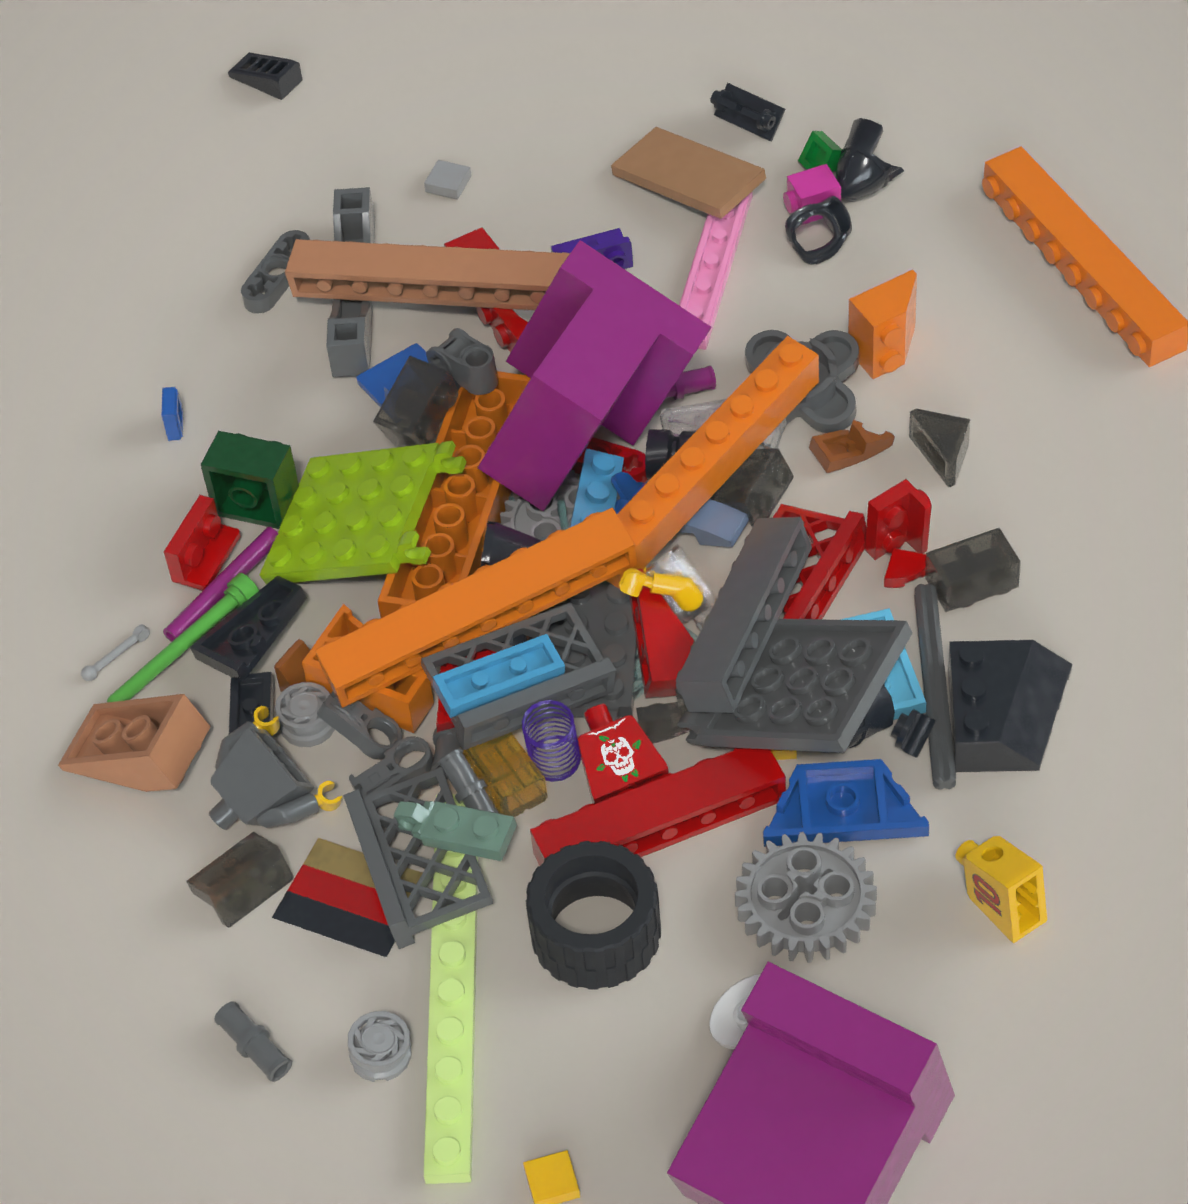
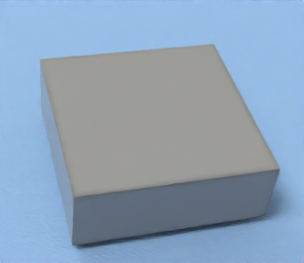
M438 160L424 182L425 192L458 199L471 178L470 167Z

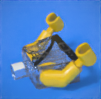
M679 544L643 569L645 573L634 568L627 569L623 573L619 582L620 590L623 593L638 597L643 586L649 587L650 593L661 594L684 625L693 620L700 631L704 626L706 616L710 614L713 608L712 605L717 600L716 594Z

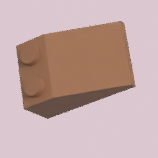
M185 694L93 704L58 766L62 771L145 792L177 789L183 781L194 756L200 750L202 742L211 726Z

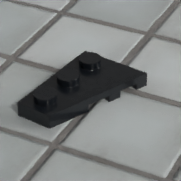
M276 576L190 646V649L195 659L243 683L307 597L300 585Z

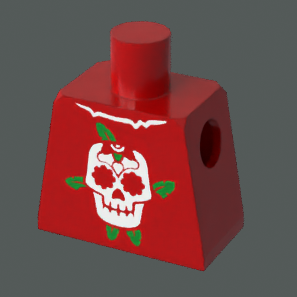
M606 704L593 706L584 713L590 731L581 734L577 740L593 804L617 796L623 790L635 789L653 782L660 776L669 773L666 762L632 715H627L613 721Z

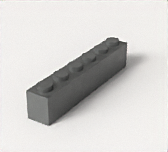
M801 517L757 518L749 535L746 536L744 545L736 561L732 564L726 582L720 588L718 598L710 614L706 616L704 626L696 642L692 644L690 654L682 670L678 672L676 677L677 691L682 695L688 712L734 713L812 549Z

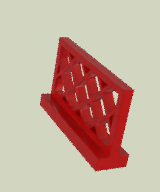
M781 504L773 518L801 517L807 535L812 542V549L808 557L818 554L820 558L817 564L801 570L796 583L800 582L802 588L798 593L789 596L782 610L784 613L783 619H823L865 550L867 527L864 514L849 511L844 519ZM826 529L836 530L834 536L821 541H817L814 535Z

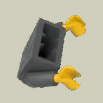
M266 706L256 708L253 715L254 722H245L221 741L215 764L216 771L212 775L210 782L222 799L209 811V816L224 830H227L238 818L246 825L269 828L299 821L317 813L319 807L325 811H333L341 804L342 796H338L333 800H328L323 796L325 792L334 789L335 783L332 781H324L319 786L317 794L309 793L314 789V786L272 738L280 727L279 716L274 717L270 722H262L269 715V710Z

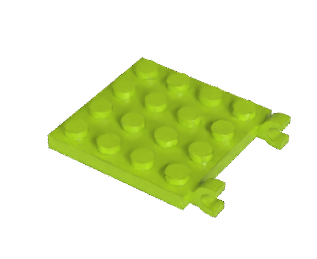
M453 441L310 458L300 480L299 487L279 528V534L272 544L259 576L266 585L276 576L295 583L397 573L400 565L403 563L426 564L431 551L428 547H416L420 536L417 531H414L437 473L461 474L467 461L463 456L452 457L456 447Z

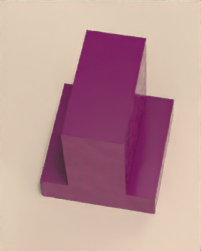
M580 240L559 268L505 361L531 379L489 447L478 469L544 511L601 425L634 446L712 327Z
M768 961L741 1009L748 1026L674 1158L667 1174L683 1196L698 1204H888L921 1139L930 1144L955 1097L938 1045Z

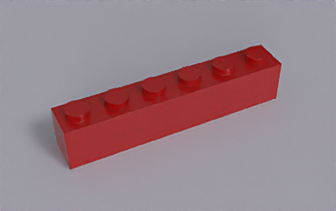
M735 748L733 751L715 758L703 759L694 766L679 772L664 774L657 780L643 786L623 790L617 796L596 804H587L578 811L558 819H549L542 822L539 826L530 829L533 854L540 866L545 858L550 854H555L560 851V848L576 845L584 841H605L613 845L626 847L633 854L643 857L777 804L782 793L786 791V776L770 749Z

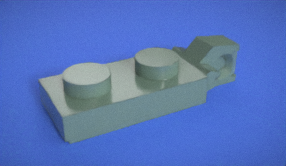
M400 801L394 813V817L399 825L398 828L411 831L413 837L422 840L424 846L497 861L503 860L517 826L513 816L437 801L435 803L433 801H425L423 806L419 803Z

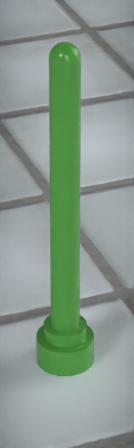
M238 573L227 583L228 588L224 591L225 596L111 694L107 699V703L132 699L233 609L240 607L256 594L259 589L247 575Z

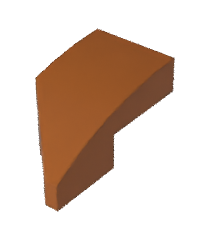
M853 420L850 431L843 429L812 436L809 449L826 473H830L865 461L893 445L895 436L888 431L879 435L867 431L862 427V422Z

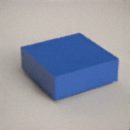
M176 387L162 388L161 416L168 441L181 440V437H183V408Z

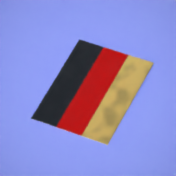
M318 838L272 918L387 958L395 943V939L388 926L364 854ZM406 868L401 879L417 884L423 873ZM405 891L406 894H407V897H409L411 893Z

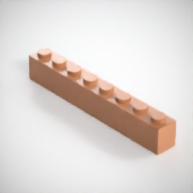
M296 239L285 275L293 297L536 310L556 273L570 253Z

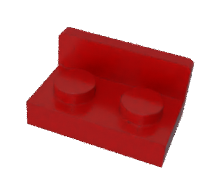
M905 479L868 501L865 551L874 560H877L886 553H892L893 548L900 549L904 542H907L917 553L927 552L932 504L927 494L920 489L917 490Z
M203 495L198 496L165 548L164 555L172 582L203 591L216 578L240 539L239 529L221 524L214 498Z

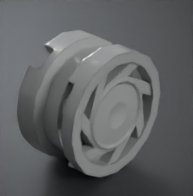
M313 682L297 683L282 691L277 698L275 711L277 716H279L280 730L282 736L290 744L298 747H313L329 739L335 731L334 728L317 715V711L330 695L323 686Z
M374 1011L361 1016L352 1024L348 1033V1051L355 1073L363 1079L375 1082V1080L389 1081L398 1077L407 1068L411 1060L410 1032L401 1018L386 1011ZM365 1023H367L366 1026H364V1027L359 1031V1028H360L361 1026H363Z

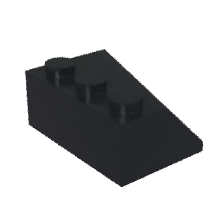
M1035 640L949 641L948 680L956 772L1039 771L1052 733L1053 723L1063 699V692L1072 671V663Z

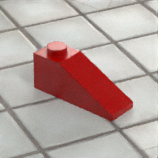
M643 586L638 597L629 596L645 698L681 696L676 688V677L690 654L694 639L662 595L650 593V588Z

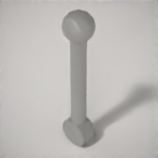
M143 624L138 625L134 629L133 635L93 666H85L81 671L82 678L86 681L94 680L99 670L137 641H145L150 634V630Z

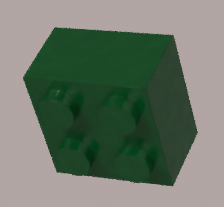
M218 430L200 464L208 496L214 498L218 516L279 529L293 500V496L299 487L291 446L278 441H267L239 433L233 434Z

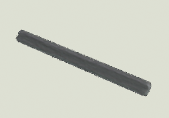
M931 583L926 585L919 584L915 587L914 597L924 697L926 700V715L936 720L928 736L933 785L939 790L944 788L952 789L956 785V770L937 590Z

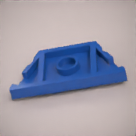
M882 759L797 764L789 779L788 789L782 793L776 805V813L770 825L766 826L763 831L764 847H766L767 841H771L776 846H782V835L784 834L790 838L792 843L798 842L800 832H804L807 841L810 842L814 841L818 833H822L823 843H830L834 838H839V842L926 837L929 836V821L925 816H919L910 804V796L902 785L897 784L893 780L892 772Z

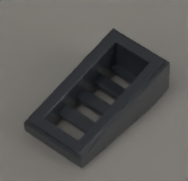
M250 52L228 71L230 78L280 100L284 99L303 80L299 62L287 58Z

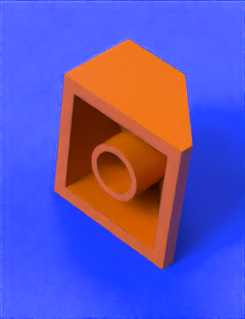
M913 269L849 299L848 334L857 341L860 356L859 364L872 379L885 373L893 372L905 364L916 323L917 273Z

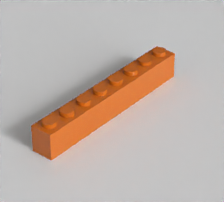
M1022 146L985 162L984 178L982 179V187L985 194L990 199L993 198L1003 209L1005 216L1009 220H1013L1021 228L1026 239L1033 242L1043 252L1045 259L1058 268L1064 275L1067 283L1075 287L1083 295L1088 306L1091 309H1096L1106 320L1111 331L1117 332L1135 356H1139L1148 367H1151L1187 350V319Z
M787 336L618 512L619 519L635 543L638 565L633 567L634 569H644L819 383V354ZM624 572L606 581L620 589L619 582Z
M613 507L603 512L592 513L581 523L566 530H557L551 533L545 540L531 547L517 549L506 559L493 565L482 566L472 575L456 583L444 584L431 595L418 601H409L403 604L397 611L383 618L369 620L358 630L343 637L338 636L328 640L322 647L315 650L320 666L343 708L422 670L421 658L525 620L627 569L637 566L635 543Z

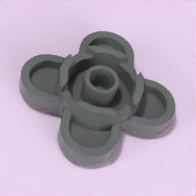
M766 330L754 335L748 341L745 348L746 364L749 371L752 373L789 335L778 330ZM830 330L817 335L813 339L810 338L809 342L799 341L802 345L819 354V383L774 431L783 428L796 417H801L812 428L823 433L846 429L855 419V396L842 381L853 374L859 365V346L855 338L850 334L839 330Z

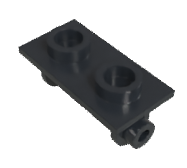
M728 82L725 89L721 91L715 90L710 98V102L714 104L716 109L715 116L771 142L786 110Z

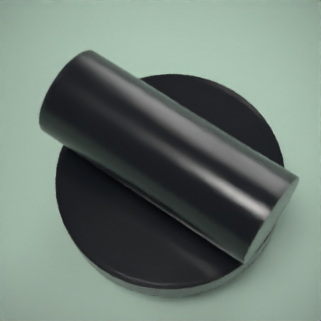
M915 709L911 711L909 716L902 713L891 733L892 736L897 738L895 747L903 749L904 752L918 758L936 720Z

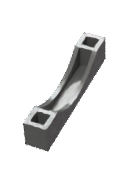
M370 187L334 189V241L374 243L375 214ZM333 299L332 311L327 323L326 343L332 377L358 376L370 369L372 301Z

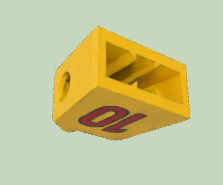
M993 836L981 845H978L973 840H967L960 845L956 851L955 858L964 866L969 898L1012 943L1017 942L1047 921L1043 866L1001 836Z

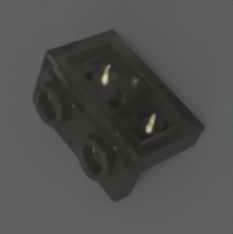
M779 448L756 449L710 499L746 513L753 527L757 518L770 517L792 482L794 475Z
M252 832L186 882L192 893L212 906L221 923L229 928L290 883L294 876L278 846Z

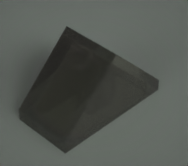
M917 408L910 411L909 438L947 487L954 486L969 446L970 419Z

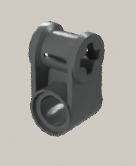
M454 328L449 333V338L438 347H431L426 352L427 360L436 373L465 388L469 393L474 395L488 394L498 385L493 350L488 345L469 336L468 333L460 328Z

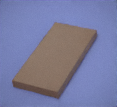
M659 127L653 128L611 165L612 173L616 177L720 219L766 179L764 168Z

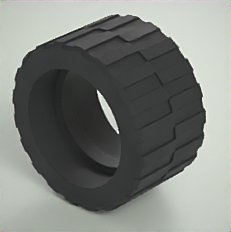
M584 841L576 845L560 848V851L550 854L535 869L531 882L527 886V899L525 900L534 954L538 956L539 963L551 973L552 977L558 981H564L572 987L598 990V988H611L618 986V984L624 981H630L641 970L646 969L650 964L651 958L656 955L659 948L661 920L657 883L654 882V874L639 855L633 854L626 847L613 845L610 842ZM592 896H604L619 900L633 910L632 914L621 925L598 934L576 933L562 927L555 921L560 912L568 905L577 900Z

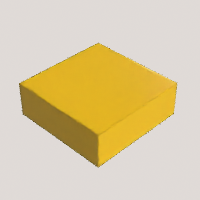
M568 1150L523 1162L534 1204H559L580 1198V1191Z

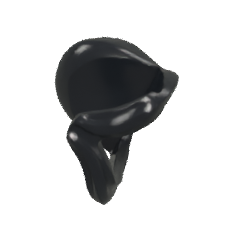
M829 196L820 203L803 206L792 213L786 220L785 230L793 249L801 259L808 264H818L828 260L839 251L852 231V222L845 205L836 196ZM821 215L834 234L833 238L822 247L805 251L797 241L795 230L811 216Z

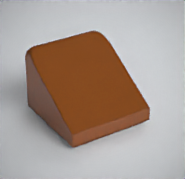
M300 639L274 665L281 692L291 685L306 682L302 661L310 649Z

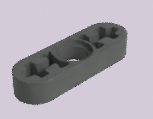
M291 230L282 234L243 284L241 294L244 307L249 312L259 314L271 310L288 289L289 283L285 272L280 275H270L268 272L274 268L286 269L295 240H310L305 232Z

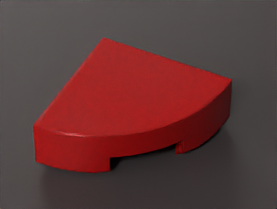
M893 548L884 578V587L900 588L904 587L907 582L919 577L923 578L931 569L933 555Z

